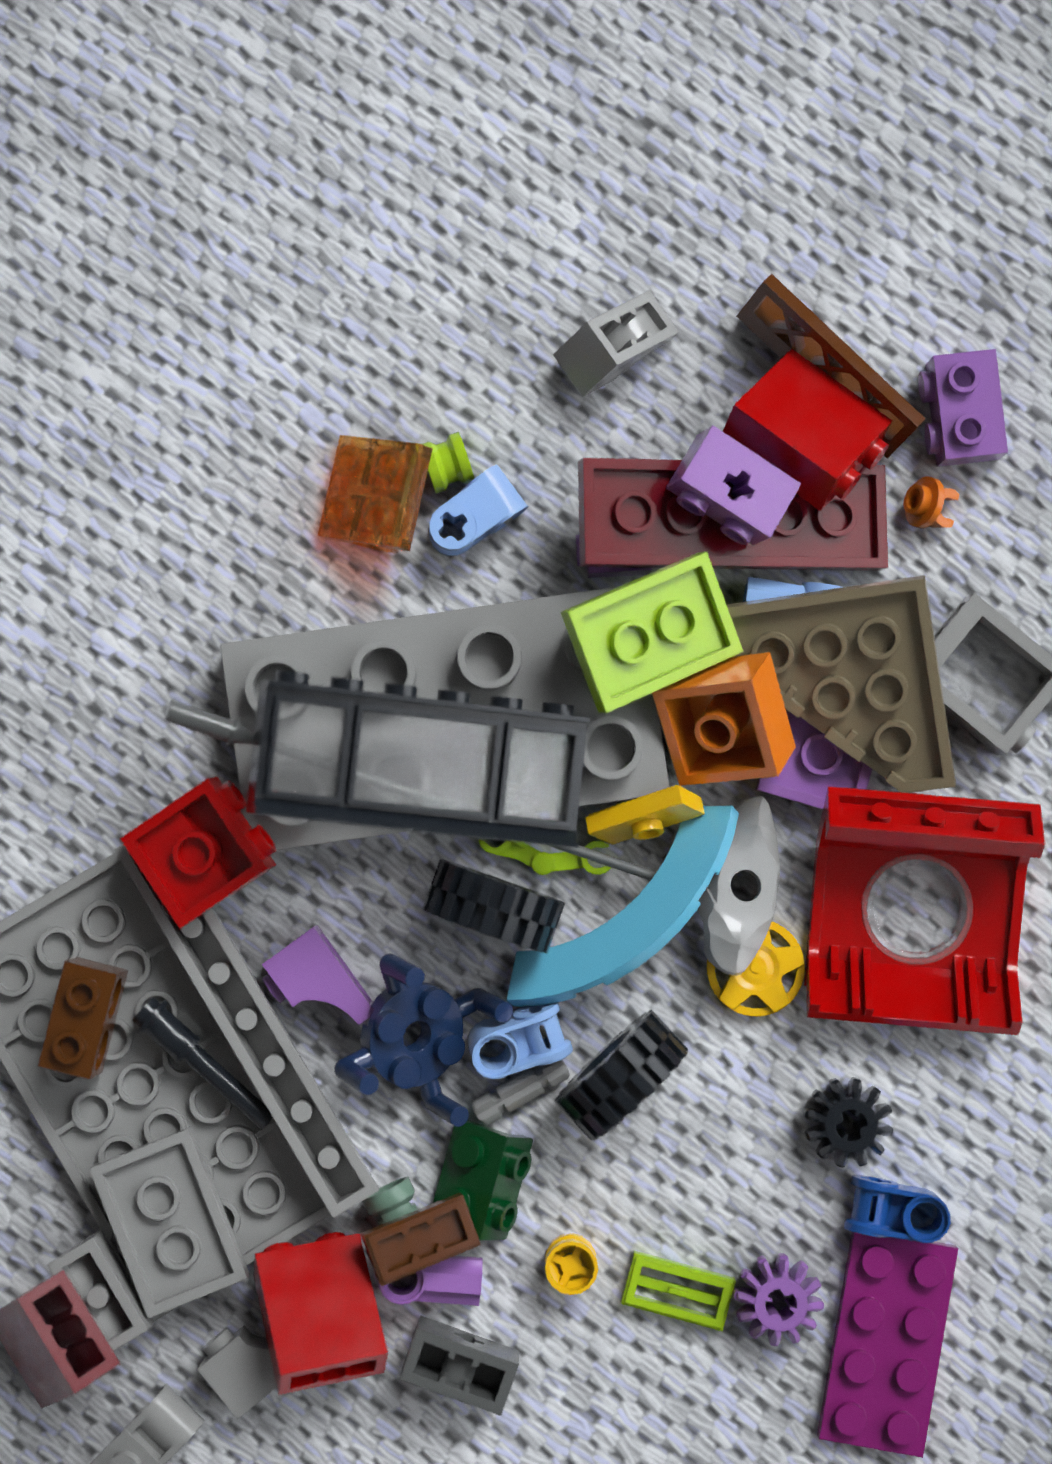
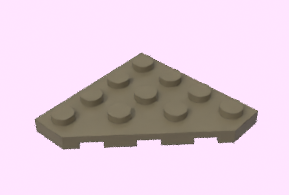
M925 575L727 604L744 651L735 656L770 652L785 709L796 717H801L825 734L824 737L858 762L861 760L883 776L888 784L902 793L956 787Z

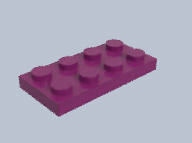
M855 1232L851 1233L817 1432L819 1439L923 1458L959 1249L956 1245L940 1242L922 1243L894 1237L883 1238Z

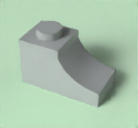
M649 290L587 321L553 356L582 397L615 380L635 363L671 341L679 331Z
M245 1325L233 1335L228 1328H225L202 1348L207 1356L203 1359L197 1370L237 1420L277 1388L267 1338L250 1333Z

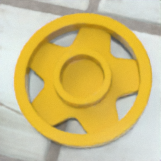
M772 921L760 949L747 969L738 976L728 974V979L723 989L718 984L715 966L708 959L706 969L708 981L714 994L725 1006L742 1015L759 1017L780 1011L796 997L803 983L805 962L803 952L795 937L783 926ZM770 929L781 935L790 946L775 947L771 941ZM796 970L792 986L786 993L782 977ZM757 996L766 1007L750 1008L741 1004L749 997Z

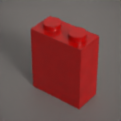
M791 349L733 405L722 432L801 483L796 494L819 511H822L835 496L841 500L847 497L861 477L859 471L863 467L872 470L878 464L889 447V444L883 441L893 420L798 352Z
M332 1232L318 1237L315 1242L296 1246L289 1242L276 1243L265 1248L263 1252L255 1253L253 1276L278 1395L385 1372L388 1350L360 1233L345 1236L341 1232Z

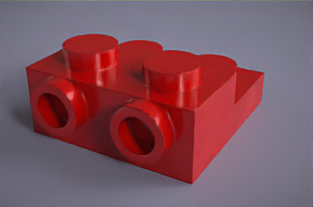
M218 776L205 779L120 838L179 928L187 926L227 897L234 895L276 866V863L270 856L277 851L272 838L261 825H257L252 829L241 812L247 804L242 793L230 780L222 784Z

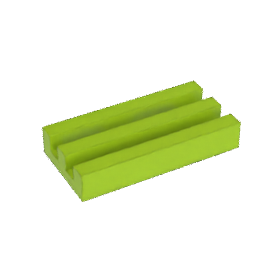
M634 1250L620 1301L621 1304L723 1332L736 1283L734 1277ZM642 1266L722 1288L721 1295L640 1274ZM637 1285L716 1306L715 1316L636 1295Z

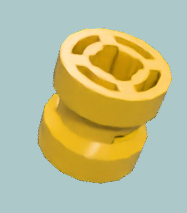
M574 1233L562 1234L552 1240L547 1247L544 1258L546 1277L551 1286L560 1293L568 1295L581 1294L589 1289L596 1280L598 1272L595 1249L590 1241L582 1235Z

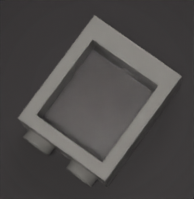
M974 592L963 599L934 635L945 711L951 719L995 755L1007 754L1010 749L1014 753H1018L1036 732V729L1031 726L1035 718L1043 709L1048 713L1052 711V655Z

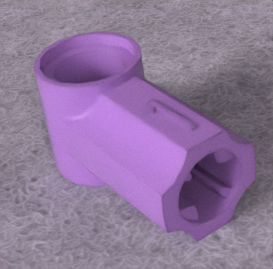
M453 1256L416 1272V1279L407 1287L400 1288L389 1283L384 1286L379 1285V1289L386 1299L399 1305L420 1301L479 1306L483 1258Z

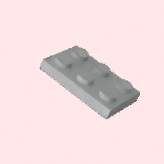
M191 1126L89 1168L148 1319L249 1277V1270Z

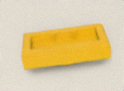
M674 785L590 813L585 818L589 835L613 845L632 838L637 840L656 838L664 833L665 827L705 815L700 796L679 785Z

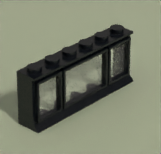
M280 670L276 672V681H260L246 804L247 813L579 848L576 827L587 726L591 718L573 716L574 705L542 702L541 712L522 710L523 699L490 696L489 706L470 704L471 693L450 690H438L437 700L417 697L418 687L385 683L384 693L363 691V680L331 677L330 687L309 685L310 674Z

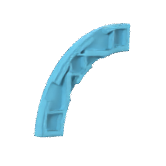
M732 805L703 806L705 815L680 823L673 844L654 877L641 893L612 919L579 938L550 947L547 954L534 950L516 951L507 1001L514 1007L540 1006L576 998V993L586 991L601 983L607 986L617 981L659 952L698 910L701 905L698 900L708 887L713 875H719L734 838L739 812Z

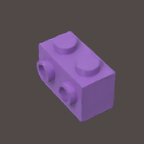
M996 349L934 355L925 364L926 371L919 372L918 378L921 402L930 403L932 423H926L924 429L927 453L936 455L937 467L1001 459L1008 453Z

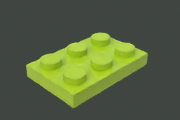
M707 552L696 553L560 612L598 713L613 711L744 652Z

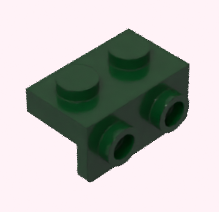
M469 1120L463 1126H454L433 1203L457 1193L463 1194L479 1240H505L517 1218L518 1208L516 1202L522 1180L527 1176L531 1167L532 1158L530 1151L533 1139L524 1135H510Z

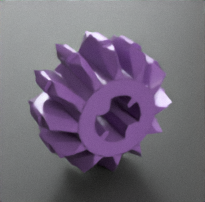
M779 1253L776 1258L775 1269H771L766 1258L760 1256L756 1260L762 1272L761 1274L756 1276L752 1271L745 1268L740 1272L741 1278L751 1288L739 1287L733 1290L734 1299L741 1303H746L736 1311V1316L739 1322L752 1321L748 1332L754 1339L762 1336L768 1329V1341L771 1346L779 1345L783 1331L787 1332L792 1343H798L800 1335L795 1327L802 1324L806 1329L813 1331L817 1326L815 1320L807 1311L818 1312L824 1309L822 1299L811 1296L821 1288V1283L817 1277L805 1278L808 1266L802 1260L795 1263L789 1270L787 1255ZM780 1289L784 1296L791 1295V1298H785L788 1306L777 1311L773 1304L765 1305L766 1301L772 1302L770 1293Z

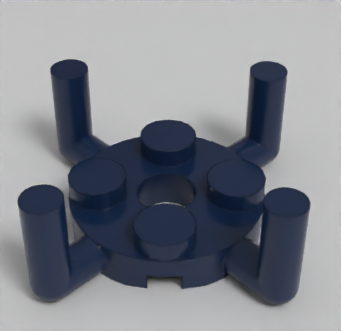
M386 954L379 962L386 989L372 1003L370 1008L374 1009L368 1025L363 1024L360 1034L361 1049L337 1061L334 1072L339 1079L364 1095H372L379 1087L377 1076L367 1071L369 1068L402 1089L419 1087L424 1105L428 1110L456 1127L463 1126L469 1117L468 1110L442 1093L438 1077L450 1065L459 1062L464 1055V1017L478 1010L503 1023L512 1017L513 1007L510 1003L481 988H474L454 999L445 990L433 984L425 983V974L421 968L394 954ZM420 1021V1036L413 1044L405 1046L403 1036L406 1028L411 1023Z

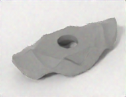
M763 796L751 797L733 806L739 812L725 863L719 875H713L708 887L698 900L701 903L698 912L704 927V953L709 962L717 969L732 976L742 974L757 954L773 921L780 879L778 842L771 809ZM737 872H748L757 881L758 891L751 901L739 900L731 890V880Z

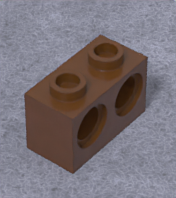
M80 957L64 962L38 1067L89 1080L103 1072L128 974L127 969Z

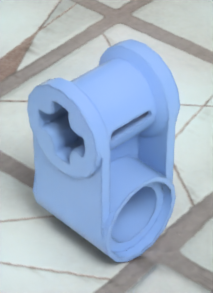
M494 465L473 479L460 493L444 503L432 514L429 522V539L439 553L447 556H458L468 551L489 534H494L506 526L504 523L510 517L516 519L528 508V505L500 467ZM448 519L452 524H456L459 521L464 523L461 540L457 541L452 535L445 539L440 536L443 533L444 520Z
M559 1003L519 1007L513 1010L512 1017L503 1023L493 1018L484 1019L476 1023L470 1030L467 1041L471 1060L477 1072L486 1078L500 1079L535 1066L555 1063L569 1056L573 1052V1046L571 1041L564 1039L557 1017V1013L560 1011ZM541 1025L544 1026L547 1035L545 1039L542 1038L540 1032ZM497 1039L506 1043L505 1050L496 1057H486L480 1054L481 1047L490 1040Z

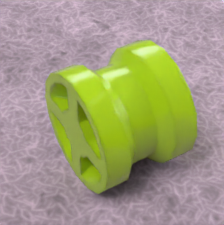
M459 431L449 434L447 440L439 444H434L430 441L419 444L436 494L446 491L451 483L460 481L468 484L475 479Z

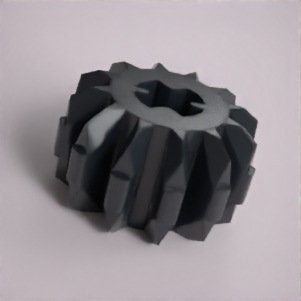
M852 1077L848 1082L847 1093H844L843 1086L838 1079H830L829 1087L833 1096L828 1099L825 1094L816 1089L813 1091L812 1097L822 1105L821 1110L806 1108L803 1111V1116L807 1120L819 1123V1125L808 1128L804 1135L808 1141L822 1139L815 1151L821 1159L828 1157L835 1150L834 1162L838 1167L844 1168L848 1162L849 1154L852 1152L856 1163L860 1167L867 1164V1157L863 1149L869 1146L874 1153L881 1155L885 1149L875 1140L876 1135L892 1136L893 1128L890 1125L878 1122V1120L892 1113L891 1106L887 1103L874 1105L881 1094V1091L875 1086L869 1087L861 1094L862 1081L857 1077ZM846 1110H849L855 1117H858L860 1114V1120L853 1123L855 1132L847 1134L842 1128L836 1130V1125L843 1122L842 1113Z

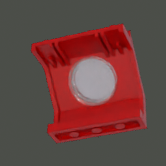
M828 786L816 839L804 975L807 1018L1019 1035L1023 1020L1018 981V953L1028 864L1030 858H1041L1045 846L1041 804ZM905 902L922 903L932 907L942 916L945 922V934L938 944L922 951L902 950L887 942L880 930L881 917L885 911L894 905Z

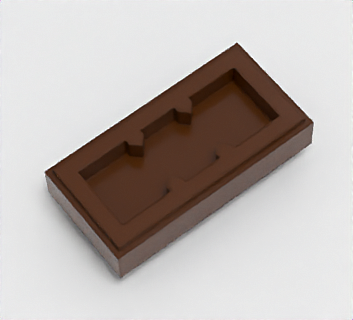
M460 1193L360 1233L378 1284L381 1286L481 1245L463 1194Z

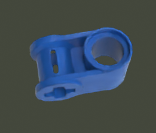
M852 1175L851 1184L856 1188L851 1218L846 1219L844 1223L846 1230L868 1236L894 1237L922 1243H933L940 1240L948 1232L951 1224L950 1212L947 1205L933 1191L898 1184L897 1182L882 1178ZM873 1197L872 1209L870 1214L871 1202ZM929 1202L936 1206L937 1216L931 1225L916 1227L911 1224L910 1215L916 1205Z

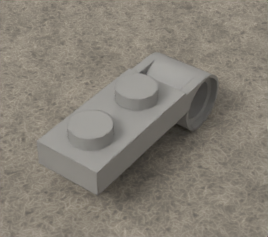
M166 1383L158 1391L159 1394L151 1403L148 1402L90 1464H166L195 1434L205 1420Z

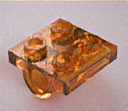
M340 435L317 536L388 553H398L399 550L410 552L432 448L420 443Z

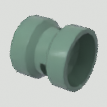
M409 1176L380 1187L378 1192L362 1201L368 1215L380 1216V1219L377 1220L378 1225L420 1209L417 1208L415 1203L409 1202L415 1193Z

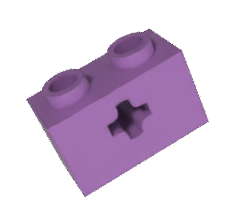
M712 425L695 437L666 489L678 496L676 499L677 503L688 512L698 516L706 514L721 524V532L729 539L742 545H748L749 543L755 545L772 536L801 483ZM728 481L734 485L731 494L736 498L733 500L727 496L730 491V487L726 484Z

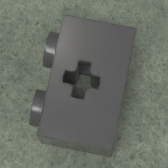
M420 1315L402 1366L400 1380L501 1416L519 1366V1350Z

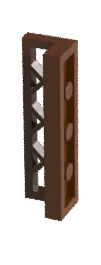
M773 274L762 282L736 316L780 358L791 349L795 350L893 420L883 441L889 444L884 454L887 459L926 419Z

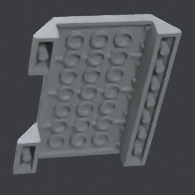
M124 844L114 849V854L0 921V1060L100 1230L51 1261L47 1266L52 1275L61 1270L65 1271L113 1351L146 1332L154 1321L176 1308L149 1319L147 1318L90 1174L89 1168L93 1165L191 1126L246 1265L254 1262L255 1253L263 1252L270 1245L287 1242L330 1215L332 1218H335L380 1190L214 909L211 908L187 926L179 928ZM76 957L128 970L103 1072L90 1080L38 1067L64 962ZM152 997L160 1003L164 1000L167 1001L168 1004L165 1008L196 1036L201 1037L197 1044L267 1106L273 1118L262 1130L183 1059L177 1064L174 1061L175 1059L145 1032H142L140 1035L136 1033L139 1027L131 1020Z

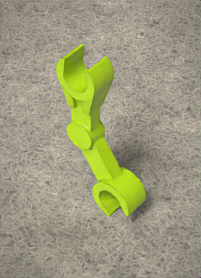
M481 839L478 840L481 848L486 852L517 859L533 868L539 875H547L554 871L582 868L591 874L601 875L612 868L609 866L592 867L586 858L568 852H540L525 842L505 840L501 846L492 847L487 842ZM595 840L589 842L584 847L593 849L610 846L603 841Z

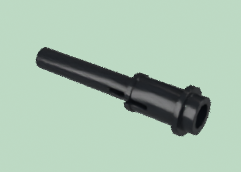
M152 997L131 1020L139 1027L136 1033L140 1035L142 1032H145L175 1059L174 1061L177 1064L183 1059L262 1130L273 1118L267 1106L197 1044L201 1037L196 1036L165 1008L168 1004L167 1001L164 1000L160 1003Z

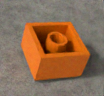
M770 652L730 657L652 693L679 786L778 777L796 748Z

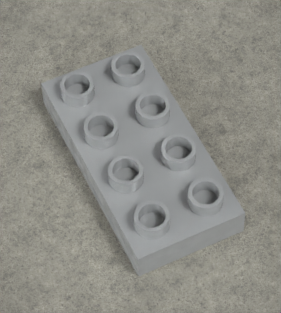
M617 587L220 644L230 720L238 719V723L253 734L255 732L260 681H276L277 670L310 674L309 685L330 687L331 677L363 680V691L384 693L385 683L418 687L417 697L436 700L438 690L471 693L470 704L489 706L490 696L523 699L522 710L541 712L542 702L574 705L573 716L591 718L587 726L579 807L635 799L669 787L660 719L653 694L650 693L608 713H598L560 613ZM281 701L276 742L338 762L344 709ZM363 711L357 769L484 812L494 726ZM513 728L504 815L517 816L555 810L563 734ZM234 743L240 791L247 803L253 745ZM275 753L271 790L334 797L337 774ZM355 780L353 799L433 807ZM246 807L243 809L244 817L252 829L257 825H261L272 838L277 850L410 831L255 815L247 813Z

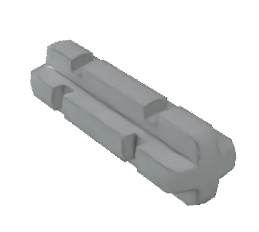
M563 1059L535 1069L533 1067L526 1069L496 1086V1092L491 1094L487 1091L475 1098L472 1102V1109L484 1126L489 1125L500 1119L502 1112L508 1110L510 1113L545 1093V1087L551 1085L553 1088L567 1080L570 1076L569 1070Z

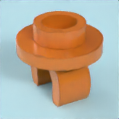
M930 476L920 478L907 490L904 497L903 506L908 523L920 529L927 527H953L954 520L943 517L941 511L944 500L957 501L960 494L952 488H944L941 481Z

